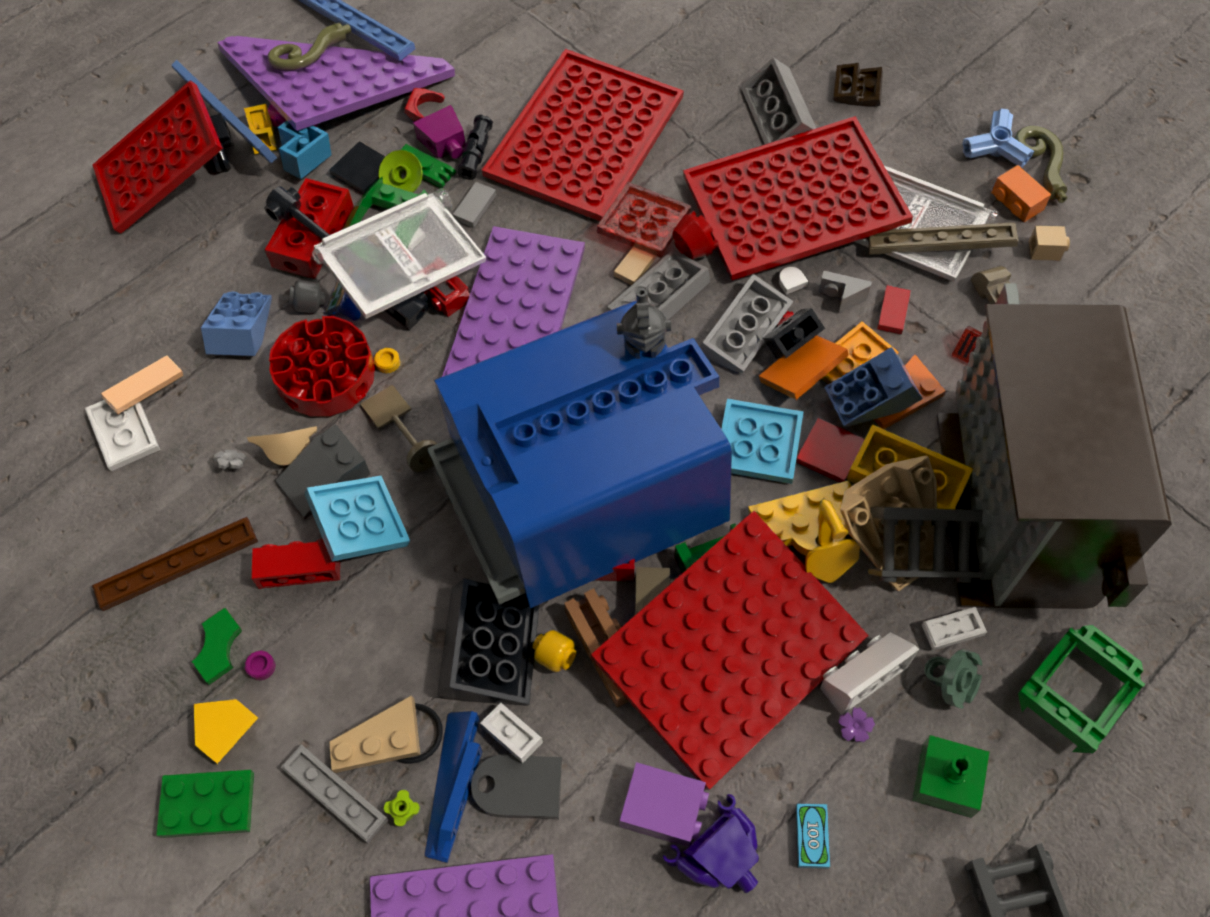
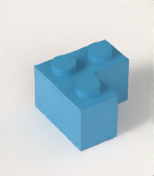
M285 121L278 127L282 145L279 150L283 169L299 179H302L332 155L327 132L313 125L296 131L288 121Z

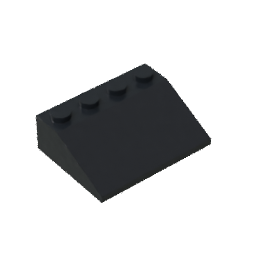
M463 578L452 587L437 696L469 702L530 705L535 652L533 643L537 636L540 604L530 608L526 594L499 604L489 584Z

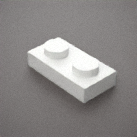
M502 703L480 722L481 727L521 763H524L543 743L542 737Z

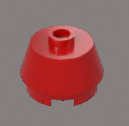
M695 211L688 215L684 214L672 231V236L675 240L674 244L678 251L692 260L711 255L713 250L719 246L718 240L715 239L713 241L710 232L713 229L702 215L696 217Z

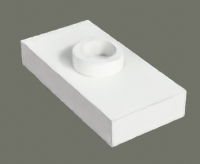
M976 607L924 621L922 624L933 651L985 636L987 633Z

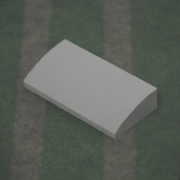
M672 250L608 305L607 309L610 311L635 301L636 291L639 288H645L648 291V302L659 309L666 317V320H669L710 283L709 270L696 261Z
M753 274L700 346L701 350L712 361L733 371L743 373L764 344L762 338L774 330L793 301Z

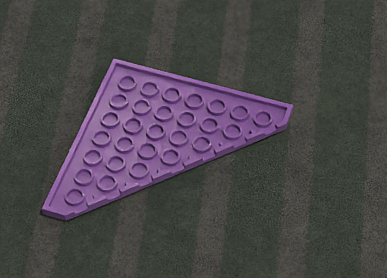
M230 36L225 38V40L217 42L219 50L296 131L413 91L414 88H422L455 76L454 67L443 58L407 55L399 61L385 52L329 46L320 58L309 66L297 70L284 71L275 69L269 64L268 53L271 49L281 44H294L301 48L302 55H304L313 44L243 36ZM288 54L279 57L281 59H289Z

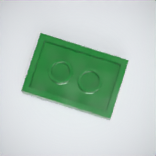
M252 770L163 775L156 836L159 838L250 832L254 772Z

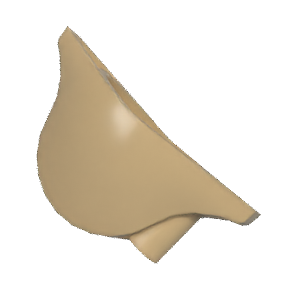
M317 426L281 434L247 437L250 443L261 447L273 463L280 466H289L310 443L309 438L317 432Z

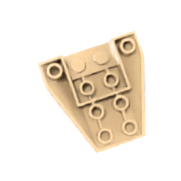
M928 456L886 464L844 492L840 511L848 533L877 569H882L884 525L881 524V519L872 518L871 507L937 509V480ZM898 520V525H895L894 569H908L909 525H906V520ZM924 520V526H921L919 569H932L934 526L931 525V520ZM897 577L896 582L889 583L896 591H900L919 577Z

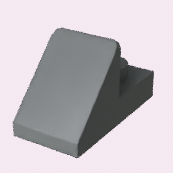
M823 271L818 293L842 298L838 312L841 313L867 300L872 282Z

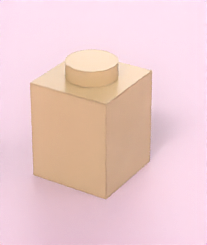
M1035 226L1029 239L1031 260L1060 261L1070 245V239L1066 236L1065 227Z

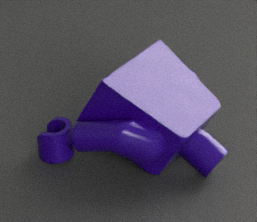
M727 794L726 799L731 806L725 807L718 800L717 809L722 816L683 851L687 857H682L676 845H670V848L677 852V856L675 859L669 860L663 855V859L669 866L675 867L678 865V870L695 883L710 888L722 886L727 889L737 883L744 893H748L758 884V880L750 872V869L759 860V856L756 853L758 847L756 829L740 808H735L736 800L734 796Z

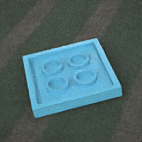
M727 399L721 430L727 437L732 450L731 473L792 484L804 412Z
M382 476L306 488L305 497L332 561L408 546L410 539Z

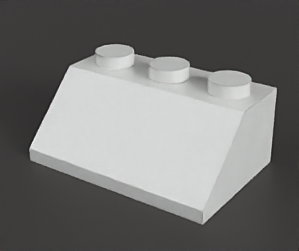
M891 632L883 638L878 635L867 644L868 649L862 653L859 651L852 653L845 660L847 664L840 669L835 666L823 675L824 681L820 689L841 715L845 714L905 671L919 651L917 646Z

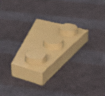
M410 696L330 741L332 771L338 773L420 755L415 699Z

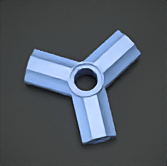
M1002 108L993 112L989 133L964 138L962 143L963 153L966 158L986 154L995 157L1003 156L1021 168L1027 164L1034 151L1012 137L1013 114L1008 109Z

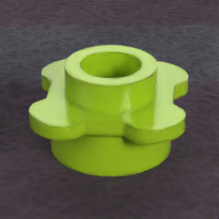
M400 790L396 798L386 802L384 805L385 813L391 814L395 825L398 827L406 825V822L411 820L420 811L419 804L410 799V794L407 790ZM403 805L405 808L403 811H400L399 807Z

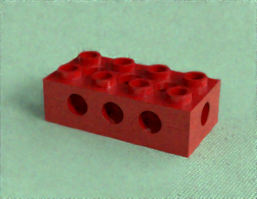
M305 178L298 191L301 196L299 200L301 207L299 210L330 235L343 229L354 209L349 189ZM282 218L265 248L271 267L316 279L324 264L314 251L315 248L323 245L322 240L296 219L292 218L285 221Z

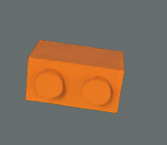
M1019 165L997 177L991 192L997 200L1001 201L1023 222L1043 211L1051 196L1044 187Z

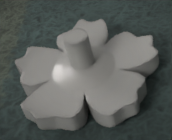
M236 450L220 451L214 454L213 460L217 461L218 468L240 469L247 459L243 453H237Z

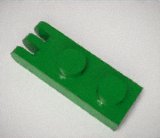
M405 144L401 149L411 152L418 158L423 171L422 179L439 188H443L445 182L451 179L450 176H454L456 173L453 167L408 144Z

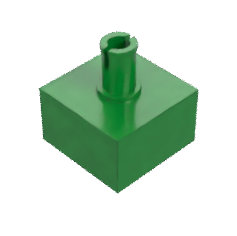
M929 735L922 744L912 801L972 818L981 810L990 752Z

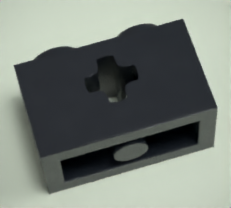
M812 308L800 309L762 339L776 359L787 358L822 332L825 327Z

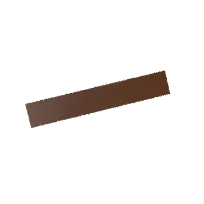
M245 517L92 585L100 609L106 611L259 541L248 517Z

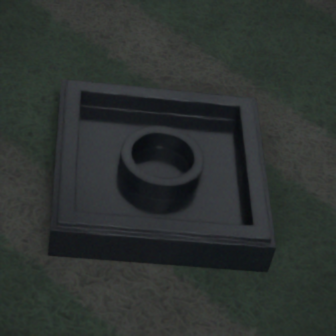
M359 141L329 171L333 177L364 195L379 179L380 164L386 156Z

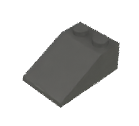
M335 424L315 437L275 481L304 519L312 515L305 497L306 488L363 479L370 475V471L365 459Z

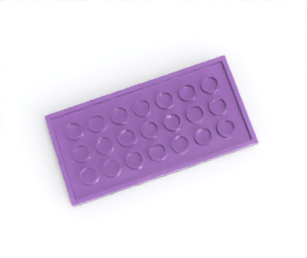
M493 226L484 252L486 262L480 264L442 377L561 330L585 250V242Z

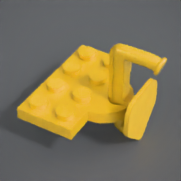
M849 480L748 507V514L755 511L786 546L793 545L799 553L806 556V572H811L820 580L828 583L835 582L859 559L860 547L854 539H846L848 530L840 511L844 492L852 486Z

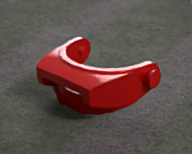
M414 88L404 112L415 122L424 118L417 108L420 104L430 101L442 103L445 97L442 93L423 88Z

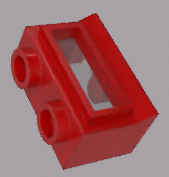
M437 258L432 265L416 276L423 273L427 277L447 266ZM457 276L423 291L431 300L433 307L438 312L442 311L447 317L465 306L470 296L468 287Z

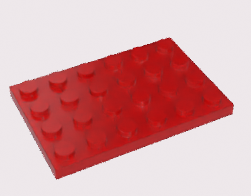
M191 80L92 164L113 228L119 233H123L139 218L223 149L199 88Z

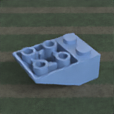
M238 292L224 293L201 327L206 354L255 356L263 342L272 296L263 295L259 292L251 294H239Z
M892 347L824 387L844 427L899 413L923 399L905 365Z

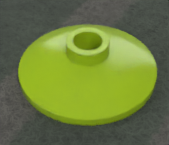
M396 150L389 153L382 160L379 168V178L383 177V184L413 193L421 184L423 176L422 166L418 158L411 152ZM403 171H406V177L403 179L401 174Z

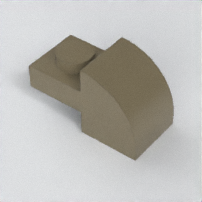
M997 266L975 273L971 278V282L981 299L987 297L990 304H996L1004 284L1010 283L1011 274L1005 267Z

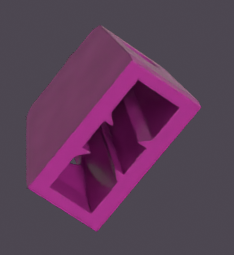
M451 105L413 122L417 140L437 158L448 154L454 159L462 156V147L466 144L464 131Z

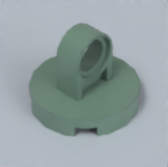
M962 649L957 651L951 659L938 656L931 658L926 663L924 671L932 683L941 687L945 703L962 709L964 708L963 703H971L978 692L982 675L977 674V665L982 666V660L979 654ZM937 666H946L941 677H933V670Z

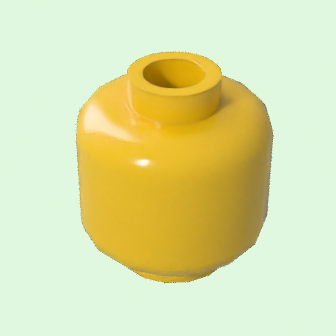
M550 630L544 635H538L533 643L536 662L552 672H560L562 669L567 670L576 657L574 642L556 630Z

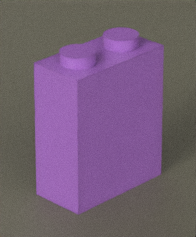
M636 762L620 818V827L689 847L691 839L696 840L699 836L702 822L696 821L698 811H705L709 793L704 792L706 782Z

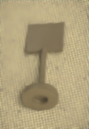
M393 385L360 403L378 429L392 421L397 425L413 446L406 457L407 464L412 471H425L434 465L427 448L437 443L433 440L417 442L401 422L399 417L412 409Z

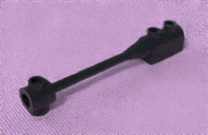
M279 186L268 195L264 209L274 221L278 222L282 218L288 221L294 218L320 240L330 236V234L299 210L301 207V202L299 201L301 196L294 188L290 187L286 191L283 187ZM347 248L337 251L341 257L358 269L373 287V302L410 285L404 276L399 275L395 278L391 274L388 275L371 265H367ZM421 292L384 311L410 331L426 314L429 305L426 303L428 297L424 292Z

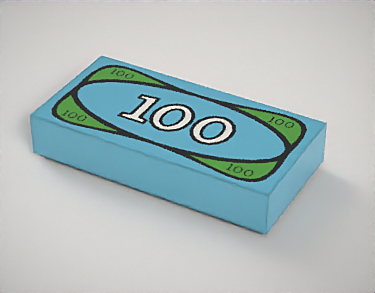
M796 804L798 868L829 869L827 804Z

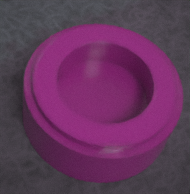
M262 650L250 654L245 662L246 672L252 679L258 681L268 679L274 673L276 667L273 657L268 652Z

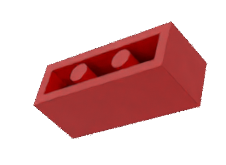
M323 538L316 540V542L303 543L294 541L288 545L280 546L265 544L260 548H252V580L258 589L340 581V560H331Z

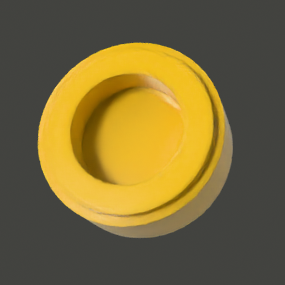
M383 348L375 354L374 362L380 372L392 373L399 368L400 358L396 350Z

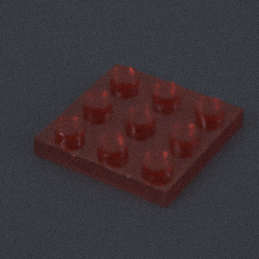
M627 182L597 225V233L661 258L673 240L672 231L684 214H690L691 205Z

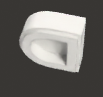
M787 267L780 272L779 285L787 295L807 287L808 280L798 268Z

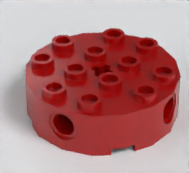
M322 316V319L311 321L305 319L294 323L279 335L270 350L269 370L281 399L294 411L311 417L333 416L353 408L366 396L374 382L375 363L364 333L352 322L335 316Z

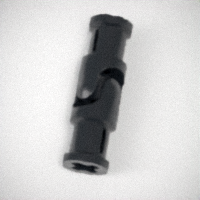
M477 115L474 118V127L469 132L462 153L463 160L457 170L458 175L463 179L474 180L477 176L476 169L482 161L485 147L489 140L488 132L493 127V121L488 116Z

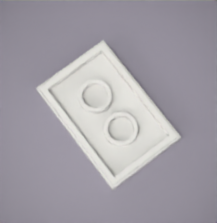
M104 400L85 408L107 467L111 472L160 450L141 402L120 414H117Z

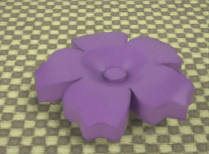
M853 707L852 715L849 712L840 715L838 722L844 726L841 728L842 737L847 741L854 737L856 742H865L869 739L867 732H872L875 725L873 717H866L867 714L865 711H862L861 707Z

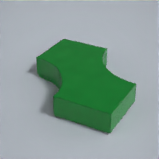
M223 608L202 623L205 631V643L200 654L192 661L208 685H211L233 669L230 661V648L235 638L242 631L226 608Z

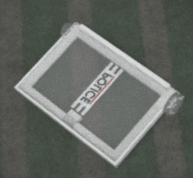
M884 166L913 215L912 223L894 229L995 224L1000 212L984 208L985 204ZM868 237L854 241L867 247L869 244ZM972 249L892 252L886 255L955 282Z
M443 188L429 195L424 193L322 239L321 243L315 245L312 251L318 265L322 263L326 265L365 319L486 262V256L450 214L452 202L448 193Z

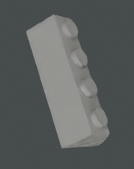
M774 57L741 86L765 144L816 129L790 68Z

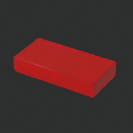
M886 286L877 327L878 330L902 334L911 290Z

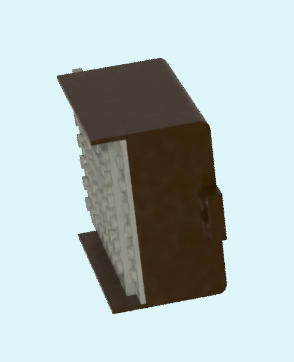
M1005 283L996 304H986L985 306L987 321L983 324V332L981 337H977L976 348L974 352L970 353L969 363L963 368L961 380L957 381L956 399L958 413L937 414L941 455L973 468L955 509L983 510L982 522H974L973 527H970L969 570L983 572V578H972L971 583L957 582L960 607L1088 609L1097 606L1105 596L1107 597L1108 607H1127L1148 585L1143 555L1172 525L1126 308L1122 305L1020 304L1017 283ZM950 521L955 570H958L959 526H956V521Z

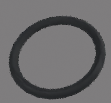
M415 703V709L427 712L433 718L437 727L436 740L432 747L424 754L417 757L398 759L397 761L401 763L412 764L424 761L434 754L441 743L443 735L441 720L437 713L426 705Z

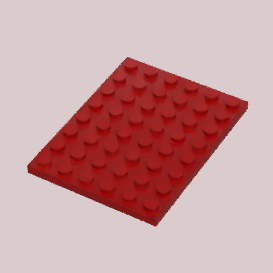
M565 49L483 167L482 176L606 223L682 100L684 90Z
M856 116L683 170V177L701 215L713 229L710 232L713 241L716 239L719 242L717 250L731 280L910 224L913 220V215Z
M753 511L596 649L590 657L697 780L706 782L705 789L710 790L824 679L823 675L835 666L837 667L869 635L811 572H806L805 565L759 515Z

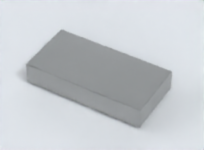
M475 182L453 213L455 220L474 228L496 197V190Z

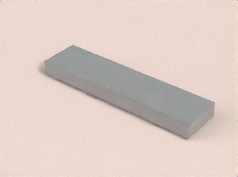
M300 745L281 766L288 775L366 843H369L388 821L387 817L303 745Z

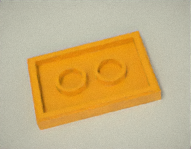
M860 322L835 343L847 348L849 356L826 374L822 380L830 384L892 346L864 322Z

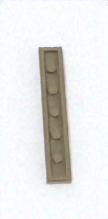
M1013 222L891 229L869 236L868 247L869 255L889 254L892 252L907 253L1017 247L1019 240L1016 224Z

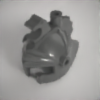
M639 288L636 291L637 303L625 313L621 323H617V335L624 336L626 350L636 359H640V350L646 353L650 349L651 357L656 358L665 346V333L671 331V320H666L664 314L648 302V291L645 288Z

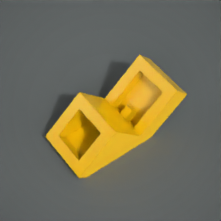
M267 104L244 108L249 129L271 151L277 150L273 124L268 113ZM253 147L254 154H258L259 152Z

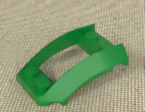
M381 177L355 205L343 229L359 223L372 204L390 209L424 193L427 194V192L423 190L418 195L383 184V177ZM429 210L399 224L395 236L406 249H408L416 232L427 218ZM360 241L346 247L364 263L384 273L391 270L390 266L398 264L385 249ZM339 255V260L348 262Z
M1093 625L1082 626L1081 629L1077 630L1070 628L1018 693L1021 711L1023 712L1027 707L1073 742L1076 747L1072 752L1094 753L1130 702L1144 687L1145 683L1141 681L1140 676L1143 672L1142 662ZM1075 646L1123 682L1122 686L1094 721L1046 685L1047 681Z

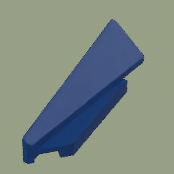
M473 711L451 712L447 716L425 850L427 858L444 863L449 861L471 790L472 777L482 755L480 744L474 742L480 719L478 714Z

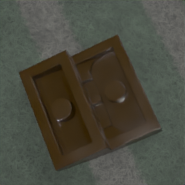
M859 63L837 65L834 101L855 106H881L882 67L860 69Z

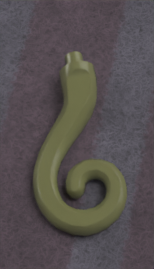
M336 23L324 28L317 36L310 50L302 55V50L297 45H278L269 51L268 62L273 68L284 71L297 70L309 66L319 59L329 46L345 40L346 34L352 32L349 24L342 26L340 23ZM288 54L289 59H281L279 57Z
M1030 125L1021 128L1016 133L1014 139L1034 151L1032 157L1042 155L1046 150V144L1049 147L1051 157L1044 172L1043 185L1051 194L1050 199H1057L1059 203L1065 202L1068 198L1065 194L1068 188L1060 177L1064 155L1060 139L1052 131L1044 127ZM1028 138H1038L1035 147L1027 145L1025 140Z

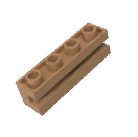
M593 588L584 593V599L576 602L573 598L565 602V614L615 706L618 708L629 701L592 660L590 655L615 634L621 626L616 618H610L607 612L609 606L603 595L598 596Z

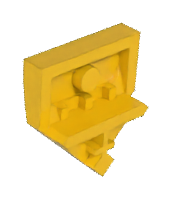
M237 699L194 704L195 746L218 764L255 723L258 717Z

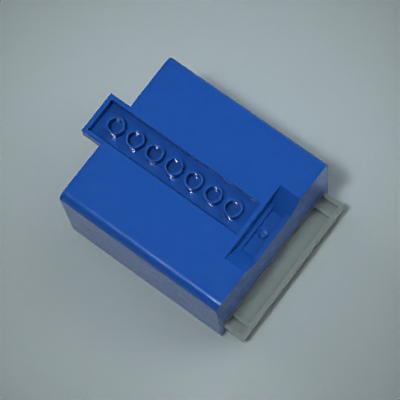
M636 300L434 380L451 439L431 446L427 450L499 604L526 593L528 605L532 608L614 572L612 568L629 564V561L635 559V562L730 521L732 450L727 437L699 396L719 387V375L694 338L669 348L665 344L662 352L656 358L651 357V349L646 353L640 350V359L632 356L625 348L624 336L617 335V323H621L625 313L637 303Z

